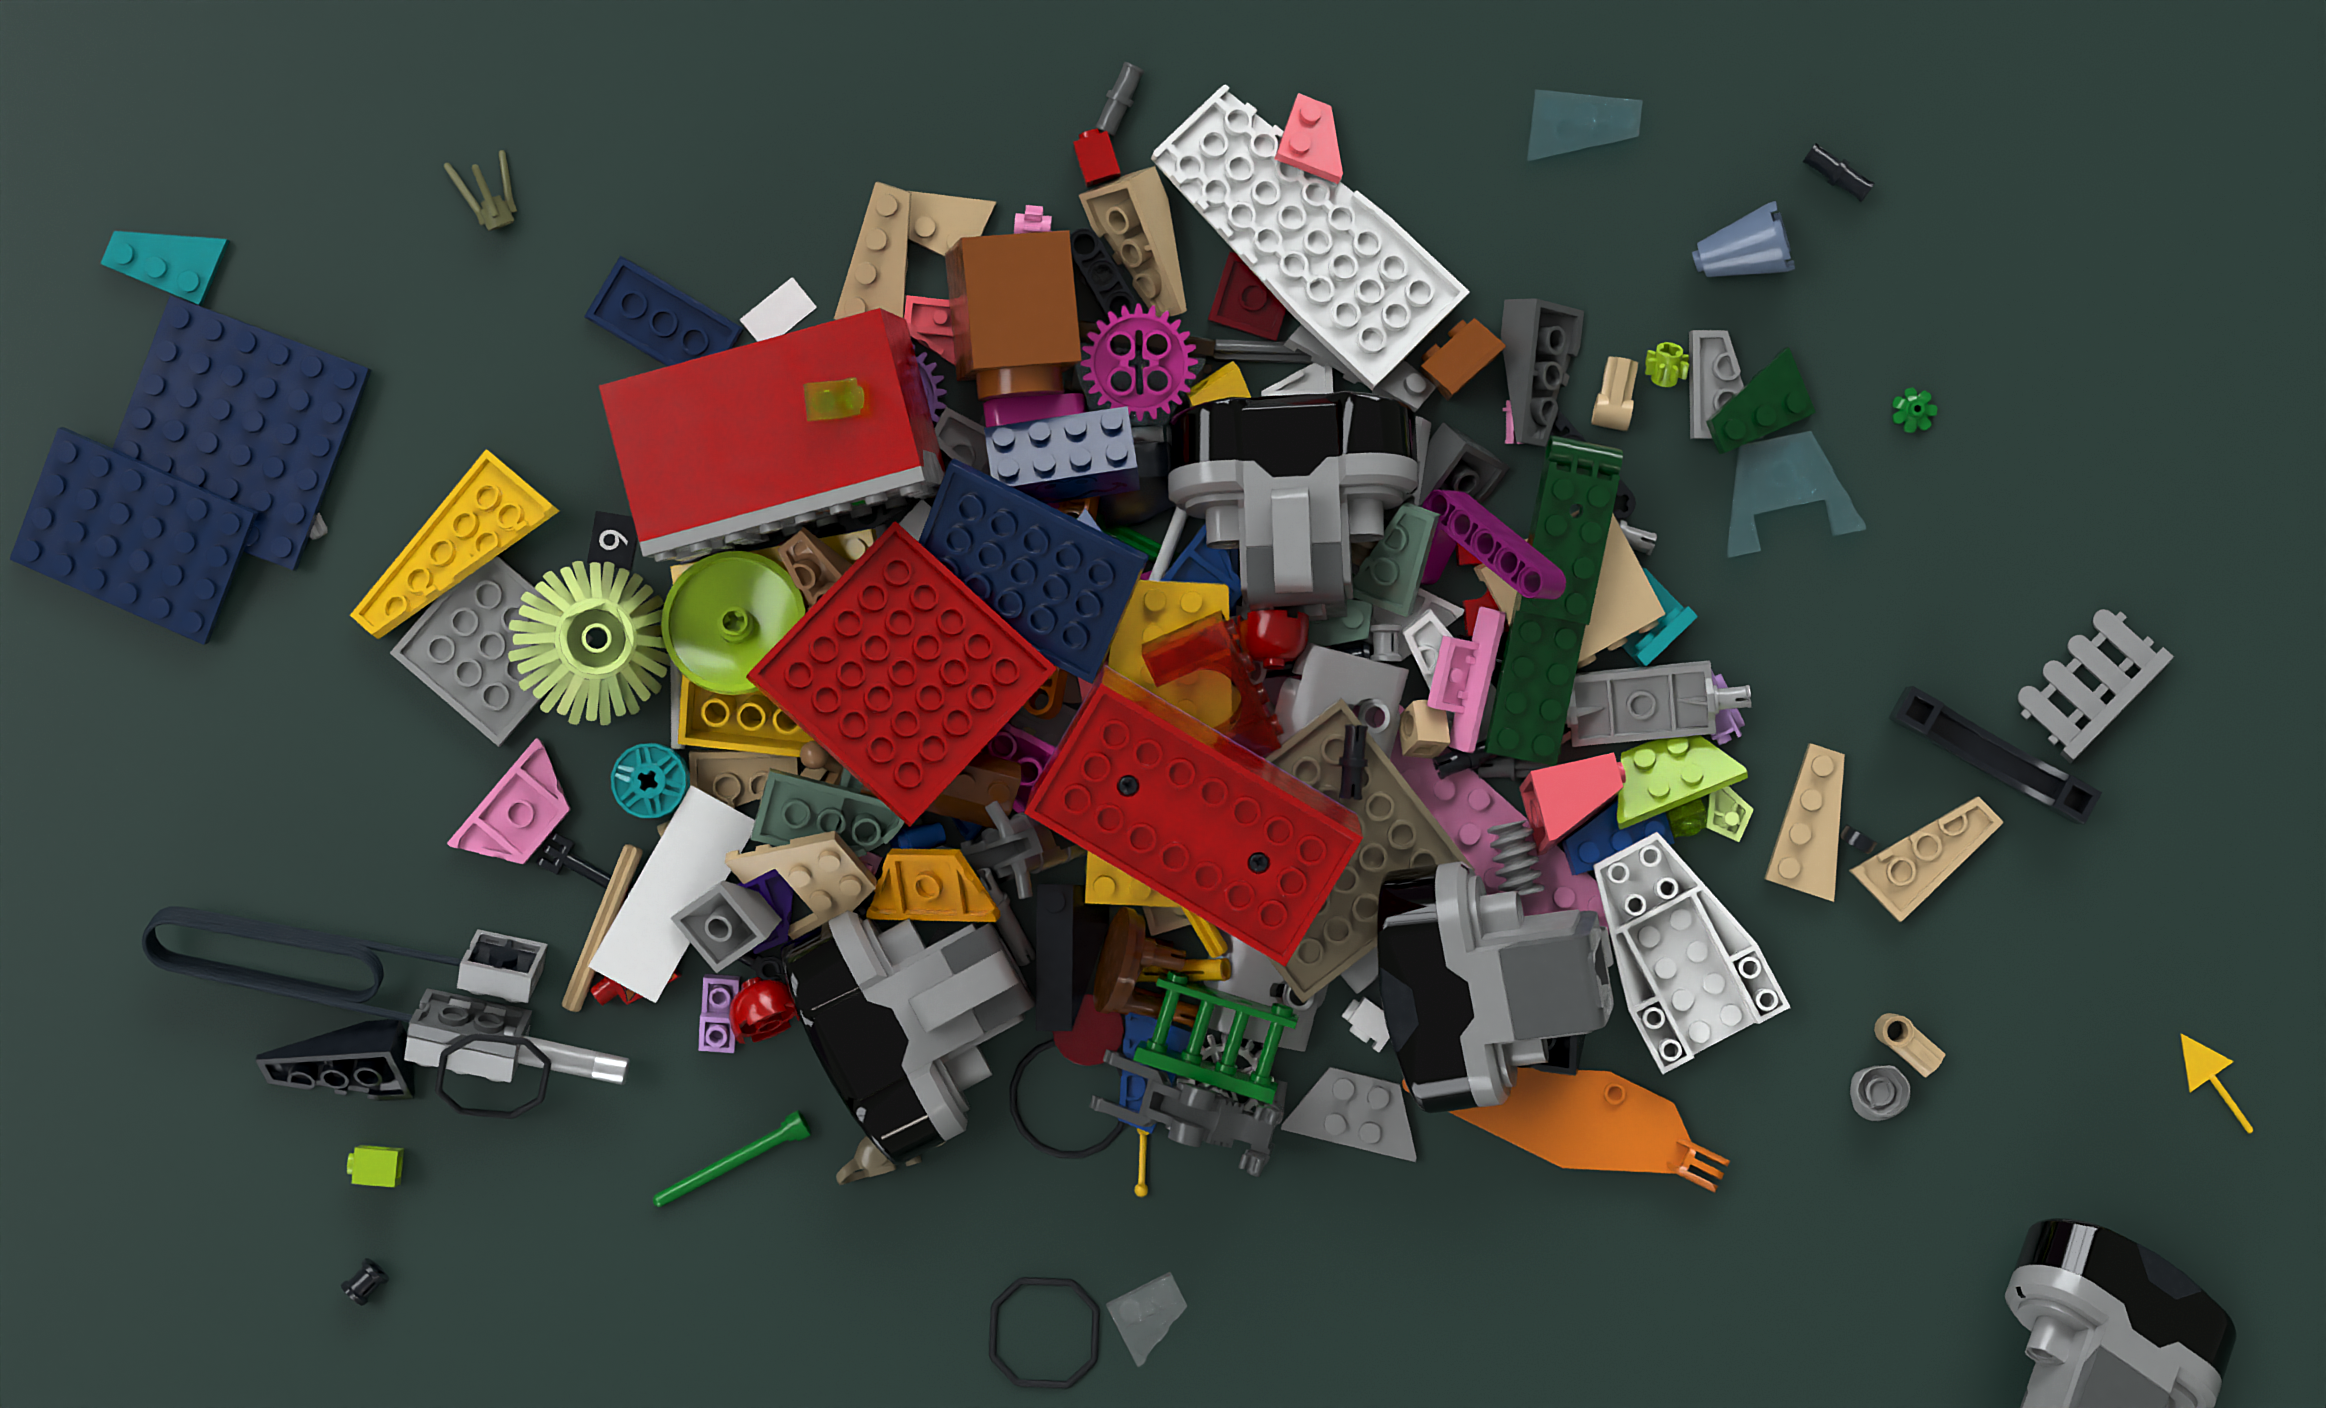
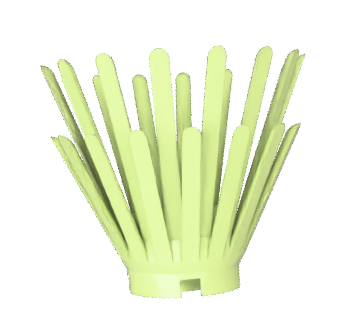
M575 561L572 565L576 578L570 567H563L560 570L569 590L552 571L543 575V578L552 588L543 581L535 586V589L552 604L529 592H525L522 595L521 600L535 608L522 605L519 609V615L542 623L511 620L509 630L529 632L514 634L513 644L538 645L509 651L508 658L510 662L531 658L517 665L520 674L541 667L519 682V686L523 691L546 678L533 690V695L540 699L554 686L540 705V709L543 712L549 713L565 691L557 712L561 715H566L574 700L568 722L577 725L579 724L588 695L586 720L595 721L597 719L599 700L600 724L608 725L611 723L609 693L616 716H623L626 713L623 699L630 714L634 715L639 712L640 708L629 684L642 701H647L651 696V693L644 684L655 694H658L662 688V685L642 667L663 678L667 673V668L657 662L670 666L671 658L669 654L650 648H666L663 637H656L662 636L661 625L648 626L662 620L663 609L652 613L649 612L660 607L664 602L657 595L640 605L653 593V589L646 584L633 596L643 578L635 573L625 586L629 571L624 568L619 569L612 587L615 565L611 562H604L602 581L600 563H590V587L583 562ZM600 629L605 634L606 643L602 648L594 649L587 644L586 633L589 630Z

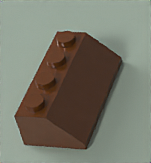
M980 752L926 811L997 829L984 807L998 801L1007 817L1009 816L1022 780L1020 763ZM862 784L860 793L876 797Z

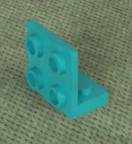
M1642 568L1666 614L1657 619L1659 624L1651 630L1641 634L1637 630L1626 636L1628 641L1621 647L1640 667H1646L1698 616L1689 606L1683 608L1646 568Z

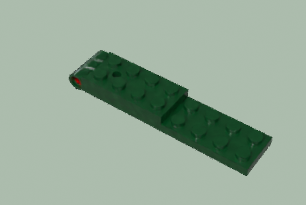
M1551 435L1548 439L1527 543L1562 570L1566 578V587L1561 597L1552 600L1526 598L1519 592L1516 593L1484 748L1486 753L1552 766L1557 765L1585 626L1589 625L1616 499L1620 479L1619 472L1623 460V451L1621 449ZM1573 504H1576L1579 508V512L1575 517H1572L1569 513V509Z

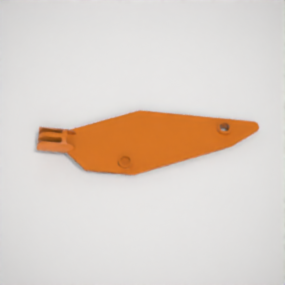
M1451 1065L1416 1073L1417 1079L1415 1074L1407 1075L1402 1081L1405 1091L1561 1168L1672 1173L1715 1193L1718 1188L1717 1185L1687 1170L1691 1166L1716 1179L1722 1180L1723 1172L1695 1159L1694 1156L1698 1153L1725 1167H1728L1730 1160L1691 1142L1673 1102L1610 1071L1578 1070V1074L1573 1076L1541 1072L1534 1068L1517 1067V1083L1515 1087H1512L1510 1096L1505 1103L1488 1107H1479L1476 1104L1469 1085L1465 1065ZM1450 1088H1457L1460 1091L1458 1101L1453 1102L1448 1099L1447 1092Z

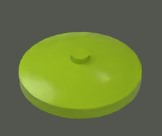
M746 551L716 553L690 566L671 587L662 611L661 627L663 641L670 658L679 671L697 686L724 695L752 693L759 689L746 678L747 674L807 613L806 605L799 588H796L791 576L771 559Z

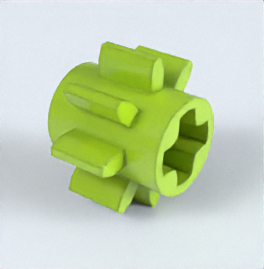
M1660 343L1656 348V352L1652 350L1647 351L1645 374L1651 375L1652 382L1658 386H1675L1678 378L1687 379L1689 355L1683 354V349L1675 343Z

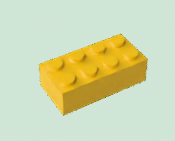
M682 674L678 744L800 757V751L804 744L809 741H815L760 690L741 695L714 693L697 686Z

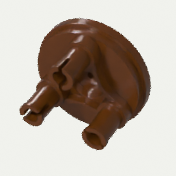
M1125 906L1120 908L1107 931L1095 975L1094 1008L1097 1012L1104 1014L1115 1012L1128 1015L1131 1012L1158 1020L1164 998L1136 992L1134 988L1141 971L1144 968H1149L1150 965L1181 973L1185 964V959L1181 958L1186 957V951L1173 949V941L1146 936L1144 917L1141 914H1137L1133 908Z

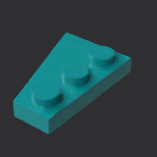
M114 231L100 264L199 306H203L230 241L218 238Z

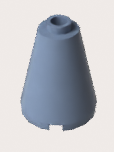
M1777 202L1767 203L1697 243L1698 250L1692 252L1697 271H1705L1707 277L1779 273L1795 270L1794 260L1786 261L1791 259L1789 253L1791 248L1780 212L1773 214V211L1778 209Z

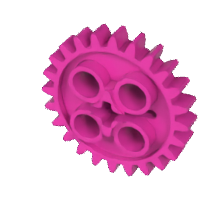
M1137 303L1135 313L1130 314L1126 305H1123L1121 317L1118 318L1115 313L1109 311L1108 317L1111 323L1107 325L1101 320L1096 322L1101 330L1100 334L1088 333L1087 336L1095 343L1093 346L1086 345L1082 348L1083 351L1091 354V358L1081 361L1082 366L1091 367V372L1085 374L1082 378L1083 380H1094L1095 384L1088 392L1092 394L1100 391L1102 396L1097 403L1099 406L1109 401L1112 403L1110 409L1128 406L1129 415L1131 411H1136L1138 421H1142L1144 411H1149L1151 417L1157 419V408L1161 407L1169 414L1171 412L1168 403L1170 400L1179 405L1183 402L1178 394L1179 390L1190 393L1191 388L1184 381L1185 379H1196V374L1188 370V366L1198 364V359L1188 357V353L1196 349V344L1185 345L1184 340L1188 338L1190 331L1182 333L1177 331L1181 323L1180 319L1171 324L1167 322L1169 317L1168 310L1158 317L1156 316L1155 305L1151 306L1147 314L1143 313L1141 304ZM1137 330H1141L1143 333V359L1150 362V365H1145L1143 368L1142 394H1137L1136 366L1129 363V360L1134 359L1136 356L1135 333ZM1119 334L1127 336L1131 341L1130 351L1126 354L1114 352L1111 347V340L1114 336ZM1160 334L1166 338L1168 346L1163 353L1156 354L1148 349L1147 340L1151 335ZM1159 370L1166 374L1168 384L1165 388L1156 390L1150 387L1147 378L1152 371ZM1125 371L1131 376L1132 384L1128 389L1118 390L1113 386L1111 379L1115 372Z

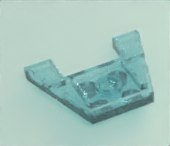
M1811 431L1749 443L1739 447L1726 552L1727 558L1761 551L1754 520V514L1825 500L1832 536L1866 529L1863 519L1851 503L1852 500L1838 481L1831 464Z

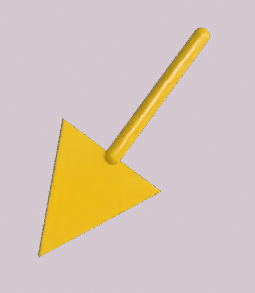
M2180 1033L2189 1092L2191 1093L2207 1080H2210L2247 1133H2252L2253 1127L2215 1076L2234 1061Z

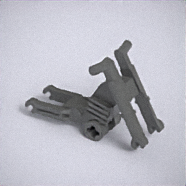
M998 801L984 807L997 829L988 828L981 831L982 842L975 844L974 839L960 844L962 848L960 850L979 879L980 876L976 871L982 868H989L992 876L995 875L1000 883L1015 878L1019 899L1033 896L1029 873L1037 874L1087 855V850L1077 844L1061 850L1060 846H1056L1050 828L1024 814V812L1012 816L1011 820H1009ZM944 844V845L935 847V848H933V849H955V848H953V847H951V846H949V845H947V844ZM883 866L878 868L880 875H882Z
M1106 1049L1103 1058L1104 1062L1145 1077L1149 1081L1140 1111L1094 1095L1091 1098L1090 1108L1142 1127H1151L1157 1122L1166 1124L1165 1128L1170 1130L1169 1139L1193 1147H1200L1202 1141L1232 1148L1234 1139L1252 1144L1251 1149H1246L1245 1154H1242L1238 1167L1244 1170L1247 1169L1246 1172L1252 1176L1260 1177L1275 1146L1271 1141L1276 1124H1280L1283 1119L1288 1082L1274 1080V1082L1279 1084L1272 1104L1257 1105L1255 1113L1243 1110L1245 1104L1221 1094H1216L1215 1091L1208 1088L1178 1082V1086H1174L1171 1084L1166 1071L1133 1061V1059L1126 1057L1122 1053Z

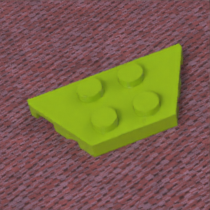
M1701 735L1654 739L1622 752L1621 763L1625 770L1626 782L1623 783V788L1618 793L1617 825L1620 830L1747 779V770L1743 765Z

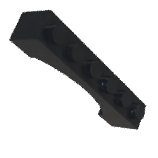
M1914 686L1905 687L1889 716L1890 720L2075 824L2086 823L2102 794L2099 790L2076 777L2044 763L1984 730L1944 705L1941 701Z

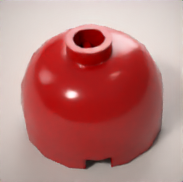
M1288 610L1247 612V620L1239 615L1237 617L1239 645L1244 654L1251 660L1262 662L1264 669L1285 668V662L1295 660L1305 650L1309 635V615L1298 612V619L1288 617Z
M755 977L744 982L741 985L742 990L734 996L729 1007L731 1029L736 1040L745 1044L743 1037L751 1036L754 1043L776 1036L791 1027L789 1020L795 1015L798 1021L803 1015L802 1008L800 1010L799 1007L800 1003L798 1004L799 1001H797L795 994L790 988L776 980L762 981L761 977Z

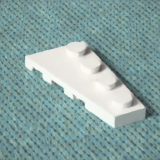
M1429 608L1404 628L1402 633L1430 690L1443 635L1453 636ZM1491 682L1477 742L1487 738L1497 690ZM1446 711L1450 732L1455 712Z

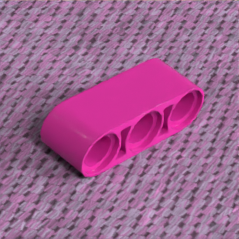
M1080 393L1001 398L983 403L986 427L1087 412L1085 395Z

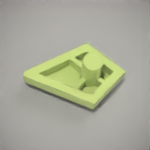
M1727 786L1709 794L1706 828L1740 842L1754 809Z

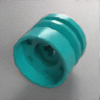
M638 744L627 749L616 760L611 773V790L617 803L627 813L639 818H664L675 813L690 788V767L687 760L676 749L663 744ZM654 772L656 774L654 780L658 783L657 787L643 788L646 783L642 779L643 774L651 775Z

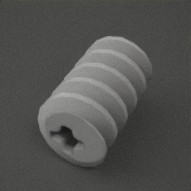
M1528 820L1496 825L1487 829L1488 834L1499 836L1497 840L1490 843V848L1501 850L1500 854L1492 858L1493 862L1504 864V867L1496 871L1495 875L1507 879L1506 882L1498 886L1499 891H1518L1519 895H1526L1544 890V885L1533 883V880L1540 877L1542 873L1540 870L1530 869V866L1539 861V857L1527 854V852L1537 847L1535 842L1525 841L1526 837L1534 833L1533 828L1522 826Z

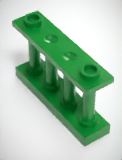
M1171 970L1168 971V974L1161 972L1156 986L1166 988L1167 990L1152 1038H1148L1147 1042L1143 1040L1139 1042L1133 1061L1272 1104L1279 1084L1272 1082V1077L1270 1076L1284 1027L1287 1026L1295 1029L1299 1015L1293 1014L1291 1007L1280 1003H1273L1271 1007L1188 981L1189 976L1184 973H1176ZM1181 993L1201 999L1187 1049H1183L1182 1053L1168 1049L1169 1045L1166 1043ZM1215 1004L1236 1010L1222 1058L1217 1060L1216 1064L1203 1060V1055L1200 1054ZM1250 1015L1271 1021L1256 1071H1252L1251 1075L1238 1071V1066L1235 1065Z

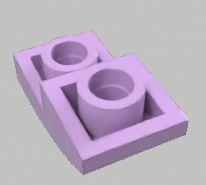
M704 975L698 1051L735 1052L736 1038L729 1021V1007L734 996L740 991L741 976Z

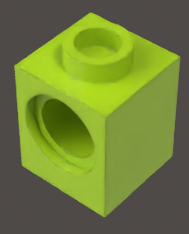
M370 1145L355 1147L354 1153L349 1154L347 1162V1174L352 1175L351 1184L396 1187L400 1185L404 1148Z

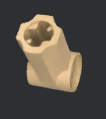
M1609 356L1607 358L1601 392L1597 394L1593 409L1592 425L1627 432L1633 411L1634 401L1631 398L1639 362L1621 357Z
M1887 1013L1878 1018L1875 1023L1874 1031L1878 1040L1888 1045L1923 1077L1926 1078L1942 1063L1946 1054L1917 1030L1906 1017ZM1898 1021L1902 1028L1901 1034L1898 1038L1891 1040L1887 1033L1888 1027L1892 1022Z

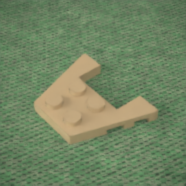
M836 831L790 839V844L771 847L769 844L756 846L755 851L740 854L739 850L726 853L725 864L743 884L776 869L814 912L791 924L788 935L806 955L811 954L832 933L828 923L830 919L847 910L853 912L876 888L877 879Z

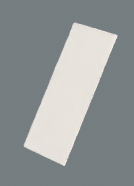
M691 785L588 967L656 1003L690 944V941L670 918L715 885L726 880L731 871L725 864L726 853L739 850L741 854L751 836L755 820Z

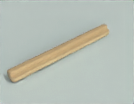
M626 844L623 846L563 998L562 1007L572 1012L580 1011L596 973L588 965L619 913L642 857L643 850L635 845Z

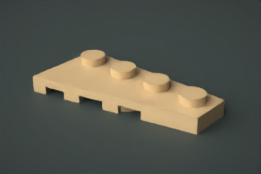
M878 181L875 182L834 319L838 320L877 308L904 318L912 192Z
M1808 743L1765 874V880L1834 902L1845 754Z
M1975 797L1849 871L1898 922H1902L2004 822L1980 797Z

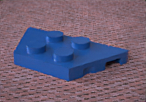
M1206 522L1160 580L1226 584L1229 587V610L1242 595L1241 581L1231 565V560L1226 550L1212 549L1206 545Z

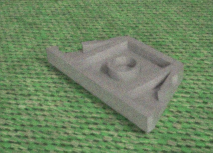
M1329 1067L1281 1124V1130L1412 1162L1416 1161L1415 1148L1399 1083Z

